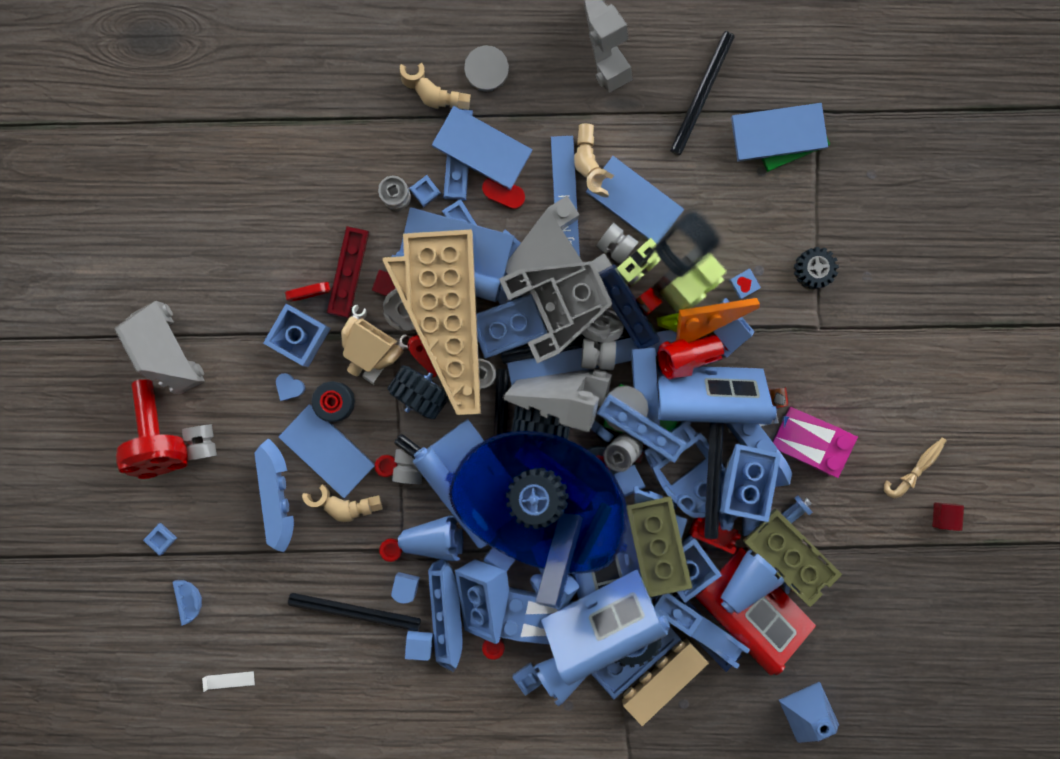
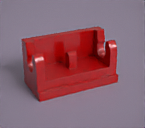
M705 517L694 518L688 534L731 554L735 553V543L737 539L740 540L741 538L738 530L734 528L731 531L727 529L722 530L719 522L718 538L707 539L704 537Z

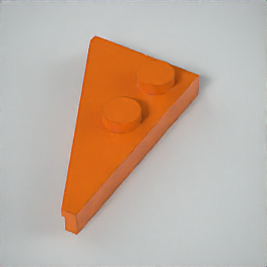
M757 298L679 310L676 341L679 339H684L687 342L695 341L759 309L760 303Z

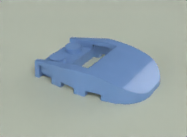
M681 421L679 425L669 432L687 442L683 451L695 443L706 458L673 484H670L660 470L670 460L650 447L643 449V453L656 480L667 495L671 496L677 506L691 517L703 518L705 517L709 443L701 433H697L690 426V421ZM723 464L721 467V484L727 470Z

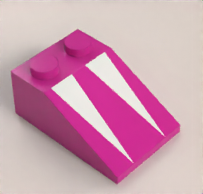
M789 407L785 416H789L785 427L784 420L782 421L772 441L780 452L829 476L839 478L858 437L830 423Z

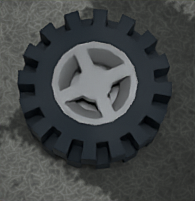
M820 247L808 249L796 259L794 275L798 276L796 280L802 282L803 287L808 286L809 289L825 287L835 280L834 277L838 274L836 269H839V264H835L838 260L836 257L833 258V253L831 251L827 252L826 248L820 249Z

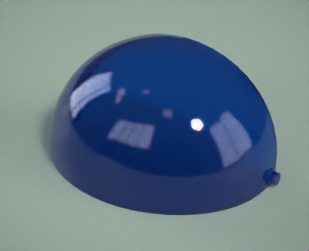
M516 431L500 434L475 446L461 460L456 471L453 473L448 472L445 481L449 482L450 485L449 499L452 508L463 524L486 544L515 560L545 569L558 522L556 520L545 528L534 529L533 526L526 528L524 527L525 523H517V517L510 515L512 509L511 507L507 508L506 505L509 502V498H506V493L510 491L508 487L510 483L514 482L513 479L516 476L533 468H546V471H554L556 477L560 476L562 478L561 483L567 486L565 493L569 494V498L566 499L568 505L563 511L564 514H576L583 517L569 574L591 573L604 569L615 560L618 554H625L628 545L623 541L628 522L627 506L617 480L605 464L595 455L568 439L536 431Z

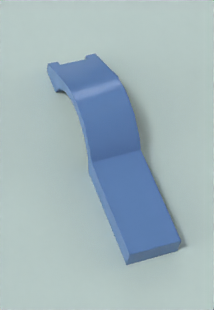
M671 594L659 595L653 604L655 611L660 616L664 615L668 622L710 648L737 669L740 665L736 660L741 652L745 651L748 654L750 651L749 648Z

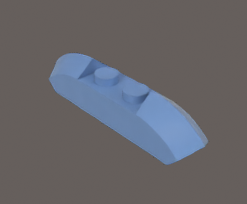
M725 423L741 445L781 453L759 424ZM782 454L775 487L790 485L792 471Z
M267 439L254 453L266 543L273 549L284 553L290 543L294 527L293 516H287L289 502L284 497L286 480L281 475V472L287 471V467L280 450L270 439Z
M439 559L432 563L428 570L435 658L439 665L454 672L461 657L463 644L460 599L453 568L448 560Z

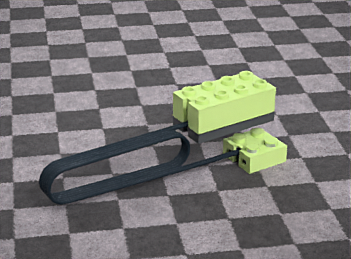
M689 210L672 225L657 244L650 238L617 268L626 284L633 286L644 276L642 271L646 269L649 272L662 260L670 271L653 287L658 292H661L662 297L676 312L697 305L706 297V293L715 289L724 281L721 276L727 272L711 255L721 245L718 233L702 215L694 210ZM677 229L684 233L696 246L682 260L675 255L667 243V240Z

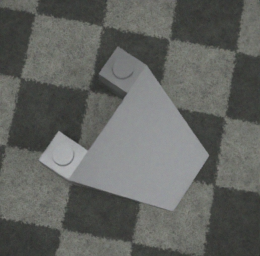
M583 0L598 72L596 79L601 87L605 86L610 93L632 81L631 66L617 47V45L628 40L627 24L612 4L607 6L604 3L605 0Z
M565 196L546 209L509 258L505 270L507 275L519 269L582 262L562 231L577 221L580 215L568 196ZM605 253L593 260L598 272L612 266Z
M593 261L519 269L499 279L508 300L512 301L531 292L549 331V333L528 342L537 363L561 353L612 305Z
M154 301L130 314L125 321L115 328V331L138 373L152 381L160 380L158 382L159 385L163 388L168 385L170 392L173 394H182L205 382L203 378L204 371L198 363L187 361L169 327L170 324L174 323L171 318L173 313L170 307L162 302Z
M596 368L594 370L587 369L516 380L506 392L504 400L528 410L532 406L541 410L540 415L546 418L550 414L560 418V424L589 432L594 424L597 405L601 406L608 395L612 374Z

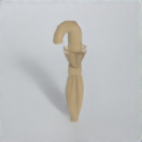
M941 438L921 455L911 473L900 478L903 482L896 490H891V483L886 480L884 492L887 496L895 499L903 496L910 487L914 489L917 477L936 461L946 439Z

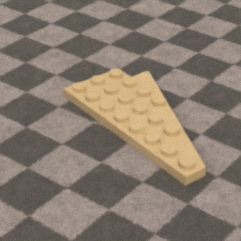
M471 229L403 234L404 256L383 258L385 267L456 414H481L473 231Z

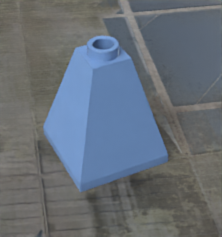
M820 682L779 699L798 743L820 741L836 734L839 723Z

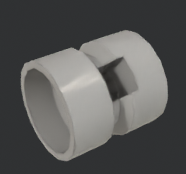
M388 176L379 184V197L389 209L400 211L405 209L411 202V192L407 184L400 177Z
M613 223L599 240L596 247L605 254L611 253V258L621 265L638 244V241L630 235H623L624 230Z
M583 339L581 368L594 369L596 366H599L601 370H614L616 341L598 343L590 339Z
M479 359L480 389H486L495 382L496 370L489 361Z
M212 424L182 429L183 440L185 443H188L186 447L187 461L217 455L215 443L211 442V439L214 437ZM202 437L203 443L196 444L195 438Z
M623 432L604 451V461L612 470L624 472L642 454L643 444L633 436Z
M396 449L394 462L398 466L393 469L392 481L422 484V474L414 465V459L401 449Z

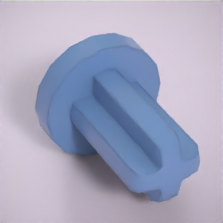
M797 495L795 497L797 502L784 511L782 515L790 523H793L805 512L808 515L812 514L813 512L808 507L812 503L808 498H805L803 501Z
M719 512L721 529L731 531L734 520L738 516Z

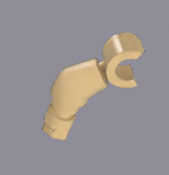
M422 63L418 65V73L416 75L407 74L406 66L400 65L402 83L408 88H415L425 105L436 109L450 105V108L455 106L459 109L469 110L471 94L451 91V94H449L447 90H441V87L435 86L428 78H425Z
M580 124L577 143L580 147L577 148V153L574 154L575 168L587 179V187L590 191L607 198L609 197L608 191L601 188L604 179H612L614 175L601 169L595 161L593 148H591L594 145V125Z
M323 484L319 488L322 491V497L319 501L314 502L311 494L303 493L302 495L303 501L308 506L315 508L324 506V511L339 522H351L354 518L359 517L360 514L366 516L372 514L373 511L383 509L380 496L361 499L360 503L356 501L350 502L349 500L344 501L335 496L330 497L329 489Z

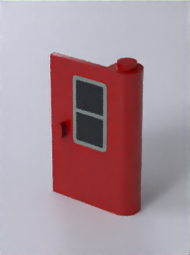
M741 547L719 571L722 576L696 594L695 597L736 640L750 649L748 653L769 675H779L785 669V663L816 625L780 587L739 614L735 612L730 614L721 605L723 602L721 596L747 553Z

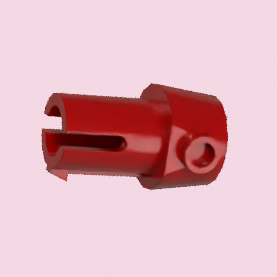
M716 335L687 342L684 339H679L672 343L666 341L659 346L657 353L658 365L662 374L667 379L692 376L693 369L722 360L721 355L724 354V347Z

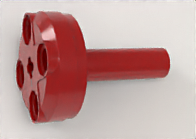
M149 379L134 381L131 385L138 438L129 440L117 448L116 462L118 471L138 479H150L187 467L188 455L184 440L174 435H160L153 381Z

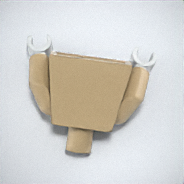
M358 305L353 306V317H349L341 331L342 347L344 348L343 356L351 361L347 371L354 376H359L362 369L367 372H371L373 369L381 370L393 364L403 354V349H408V346L402 343V340L407 335L401 336L399 345H396L397 340L364 320L367 316L365 308L361 314H356L359 309Z

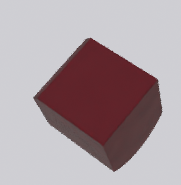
M935 502L932 527L962 531L964 506Z

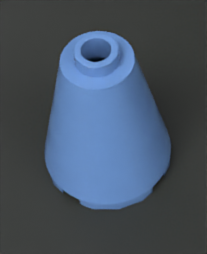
M450 515L403 530L398 537V546L404 553L458 561L460 558L457 555L462 554L463 551L462 529L457 528L456 523L459 522L456 518Z
M751 549L743 557L721 596L723 600L721 605L730 614L733 612L739 614L784 583L782 577L779 580L775 577L777 571L758 554L754 557L752 556L753 551Z
M554 657L533 667L538 672L537 676L549 695L558 698L555 701L557 706L563 704L586 678L584 677L571 685H567L560 676Z

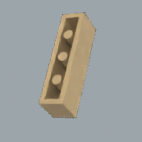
M687 638L684 641L680 640L667 657H661L651 672L647 671L639 679L640 682L634 688L630 687L624 692L623 706L641 726L648 722L709 664L706 658Z

